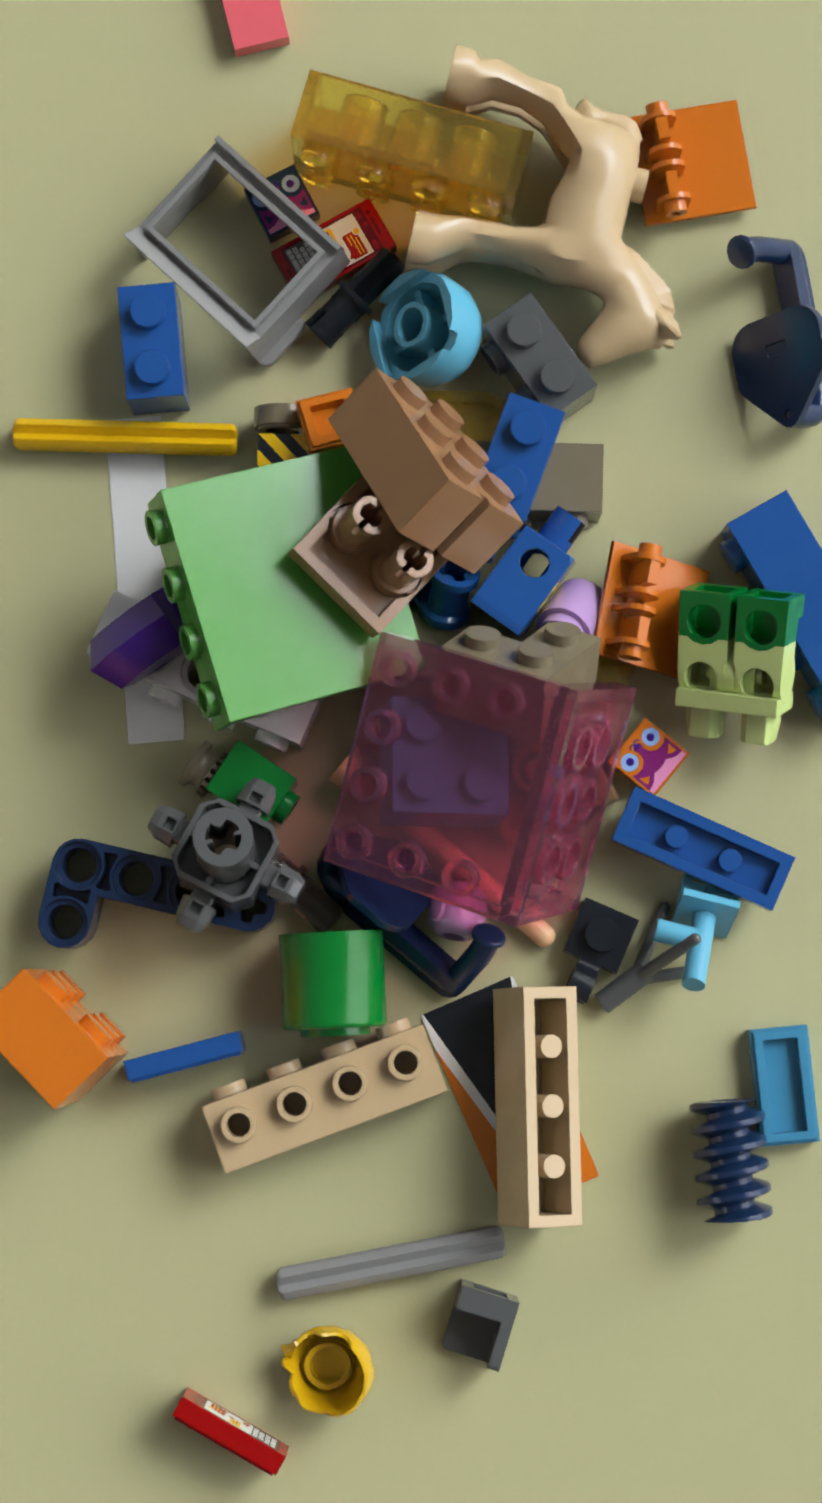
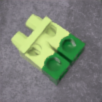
M701 582L680 590L678 638L679 687L676 688L675 705L686 707L687 732L689 736L701 738H718L724 734L725 712L742 714L740 741L762 746L770 745L776 741L781 715L793 706L794 691H792L795 676L794 656L798 619L803 617L805 593L758 588L748 591V587Z

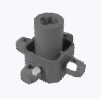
M254 777L246 783L236 798L237 803L240 804L239 807L222 798L200 803L189 822L186 820V813L169 806H158L147 827L155 839L169 848L173 844L177 845L171 856L180 886L192 893L190 896L183 895L176 911V923L196 935L206 930L216 915V910L213 909L215 904L231 913L253 907L263 889L267 891L266 896L268 899L283 905H295L305 887V881L299 873L285 864H282L280 868L275 866L280 857L279 842L273 824L261 818L269 817L276 802V788L259 778ZM230 844L237 848L234 850L226 847L220 855L215 854V849L222 845Z

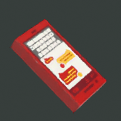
M370 198L318 225L341 245L350 260V263L324 291L337 285L341 279L344 281L357 274L382 248H388L394 253L397 252V245ZM299 236L271 251L272 259L287 284L316 254Z
M187 1387L172 1414L175 1416L174 1419L271 1476L278 1473L287 1456L288 1445Z

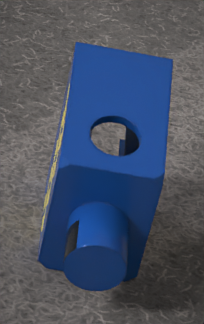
M560 506L556 507L538 533L526 525L474 595L471 602L523 638L574 566L575 560L567 552L586 525ZM532 554H542L549 560L548 566L540 577H530L524 572V566Z

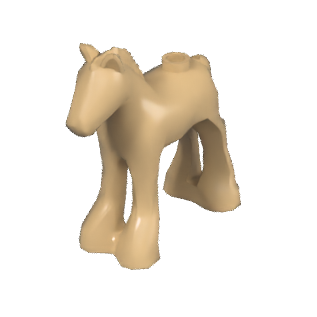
M456 44L440 119L461 120L489 110L518 117L543 135L561 164L564 175L550 198L543 224L539 226H511L480 218L443 215L417 209L403 274L415 268L442 273L459 263L480 262L504 266L533 276L549 285L583 289L595 294L603 301V309L577 340V357L588 368L602 366L648 349H661L662 346L667 349H674L673 340H678L682 336L678 322L673 318L676 311L671 297V290L665 285V281L661 279L660 275H657L655 270L650 268L649 263L644 261L634 249L626 246L621 239L630 202L642 203L649 177V170L638 168L641 153L640 143L643 142L637 123L626 115L608 112L591 104L586 97L574 109L568 104L561 87L529 77L501 59L481 57L475 50Z

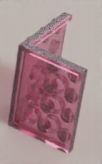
M382 631L323 861L514 927L577 910L637 688L618 682L563 684L391 631Z

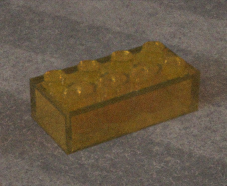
M310 69L290 136L294 165L298 173L302 174V178L312 185L322 188H333L335 184L357 189V195L364 199L370 198L371 202L388 203L389 199L410 204L411 210L417 213L418 209L436 214L480 218L512 226L528 172L534 132Z

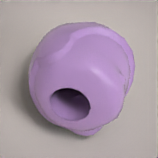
M462 880L443 882L432 893L431 901L428 905L429 926L437 935L447 940L458 942L473 940L471 935L473 927L477 924L485 923L490 912L491 903L485 890L473 882Z

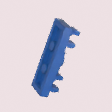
M636 786L632 789L610 840L767 911H773L796 858Z

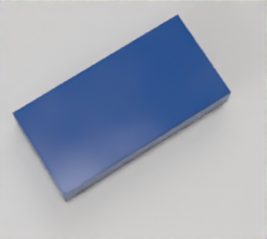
M240 1030L125 1060L123 1063L128 1081L135 1083L244 1054L243 1051L246 1050L242 1031Z

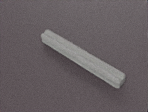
M494 1225L281 1267L276 1272L279 1295L283 1300L301 1298L503 1258L506 1255V1245L500 1226Z

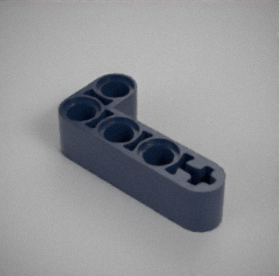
M72 839L64 842L57 849L53 857L39 912L38 927L41 936L49 944L58 948L76 949L85 946L93 939L97 930L104 899L176 915L181 902V886L172 859L87 839ZM89 850L96 859L95 873L89 880L76 882L69 874L68 863L76 852ZM138 863L147 864L153 873L151 888L142 895H131L124 885L126 871L132 865ZM262 889L258 900L267 904L264 914H254L251 922H244L243 911L231 913L223 909L224 917L214 916L210 924L244 932H259L267 929L274 922L278 914V902L268 899L266 896L267 891ZM215 904L213 909L217 911L219 906ZM67 906L75 907L82 917V927L79 933L70 939L60 937L54 927V919L57 913Z

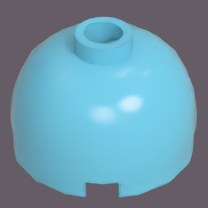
M415 268L399 275L384 290L379 302L386 304L380 322L372 319L370 325V353L377 369L393 377L396 381L401 376H405L417 386L434 388L457 379L470 367L479 350L482 337V318L469 291L441 273Z

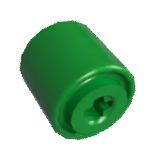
M383 930L325 931L279 935L282 1023L284 1030H300L301 1037H327L370 1034V1027L386 1025L387 1009Z

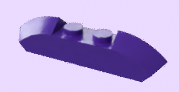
M164 587L128 609L90 640L91 672L123 689L139 682L183 653L179 639V627L183 625L177 603L172 604L168 600Z

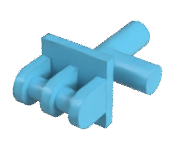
M683 874L671 921L657 919L652 941L674 946L693 933L700 935L701 942L687 951L682 986L690 991H701L705 988L713 936L727 938L740 909L741 902L734 895L708 884L693 881L692 877Z

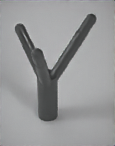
M667 902L659 904L634 965L595 994L599 1003L608 1013L647 984L683 978L684 966L668 969L662 968L701 942V937L697 933L691 934L648 963L656 945V942L652 941L656 921L658 918L666 920L670 910V905Z

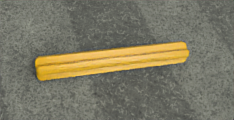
M18 418L14 421L12 435L14 446L22 451L234 456L238 449V430L232 423Z

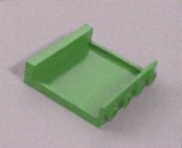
M346 447L162 489L147 504L149 510L145 512L146 531L151 543L154 546L160 545L166 568L162 569L164 591L170 603H177L183 625L179 627L181 648L188 661L194 660L201 682L196 685L197 701L203 716L206 719H212L215 731L223 730L236 722L388 681V684L410 679L428 669L409 603L379 635L371 638L287 555L302 537L362 476Z

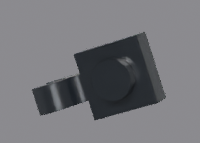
M587 897L582 902L562 949V952L577 958L566 986H576L577 1003L582 1005L587 1003L600 969L614 975L617 974L639 922L638 919Z

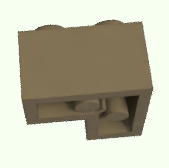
M560 621L548 622L523 642L501 636L497 629L489 626H469L441 646L436 710L542 744L594 701L601 638L581 632V629L575 624Z

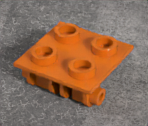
M737 100L669 110L666 101H656L645 106V115L629 117L637 123L643 142L640 143L641 153L638 168L649 170L647 186L641 203L646 227L757 208Z
M612 541L594 636L601 638L599 656L678 679L680 590L697 582L708 583L710 571L661 556L662 546L654 543L642 542L639 544V548Z

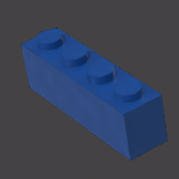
M785 490L727 523L720 533L724 542L719 544V549L732 572L737 574L742 571L752 589L805 593L803 617L798 619L794 656L795 672L800 670L811 690L806 692V697L814 713L822 721V549L788 491Z

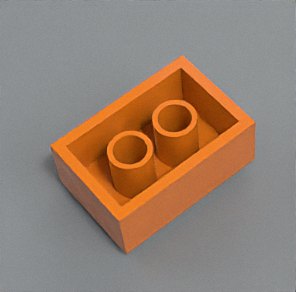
M23 968L0 990V1053L55 1110L78 1102L128 1054L127 1050L120 1044L126 1035L105 1013L101 1012L98 1015L94 1012L91 1014L80 1002L86 993L65 971L61 970L58 973L54 969L50 971L47 969Z

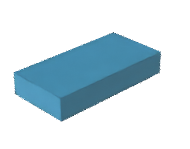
M802 1024L747 1030L755 1109L762 1110L765 1113V1119L757 1123L758 1132L767 1136V1143L761 1147L820 1141L808 1026Z

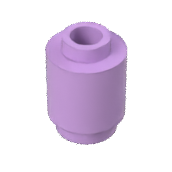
M575 578L565 581L560 585L540 614L536 624L537 630L548 622L560 621L575 624L581 629V632L594 635L602 589L585 579Z

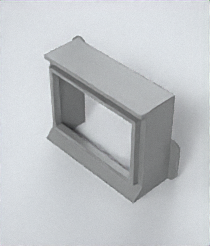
M217 136L214 139L216 143L142 224L124 234V236L146 260L149 259L239 341L259 364L271 366L303 333L305 323L301 315L350 263V260L341 245L220 136ZM228 173L316 252L255 320L166 240L196 205L204 201Z

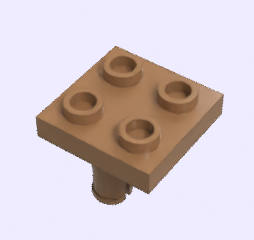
M363 475L287 553L371 638L379 635L448 561V559L439 554L437 549L431 551L397 531Z

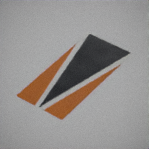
M512 976L421 1016L496 1192L497 1155L493 989L518 987ZM580 1132L581 1183L597 1177L599 1173Z

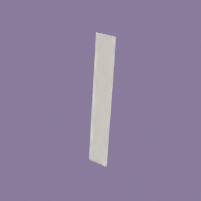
M161 416L114 419L120 421L162 422ZM107 453L117 591L141 601L163 587L162 569L166 568L160 545L154 546L151 543L145 526V512L149 510L147 504L160 490L167 489L164 454ZM141 681L125 687L129 744L185 740L183 702L180 708L161 702L148 695L151 685Z

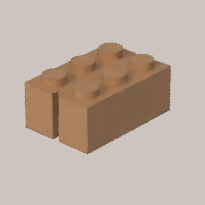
M375 368L328 418L397 531L431 551L437 549L442 557L475 574L524 524L510 504L514 499L513 492L499 477L487 470L485 464L489 461V457L485 451L460 430L464 425L462 417L442 399H438L435 404L430 402L423 391L407 377L401 376L396 381Z

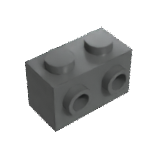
M531 292L484 324L481 342L483 346L480 347L481 353L488 365L498 376L503 373L516 390L514 394L564 411L563 421L593 401L597 383Z

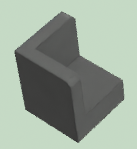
M461 1278L442 1340L444 1349L484 1361L488 1369L499 1372L520 1304L517 1296Z

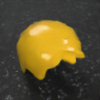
M336 1325L317 1326L304 1331L290 1344L281 1345L284 1355L281 1362L282 1367L291 1374L289 1390L291 1395L296 1397L300 1406L307 1411L331 1417L351 1414L364 1401L372 1388L375 1371L372 1364V1356L367 1345L349 1329Z

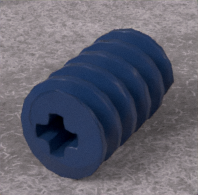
M755 1098L700 1101L689 1105L690 1112L707 1116V1122L691 1129V1135L709 1140L708 1146L693 1152L694 1159L711 1164V1169L695 1176V1182L711 1186L713 1189V1193L697 1199V1206L714 1210L715 1216L704 1222L733 1223L756 1221L768 1218L773 1214L771 1205L755 1200V1198L771 1190V1185L768 1181L753 1177V1174L769 1166V1161L766 1157L751 1153V1150L767 1143V1136L765 1134L749 1130L750 1126L765 1119V1113L762 1110L747 1106V1103L755 1100Z

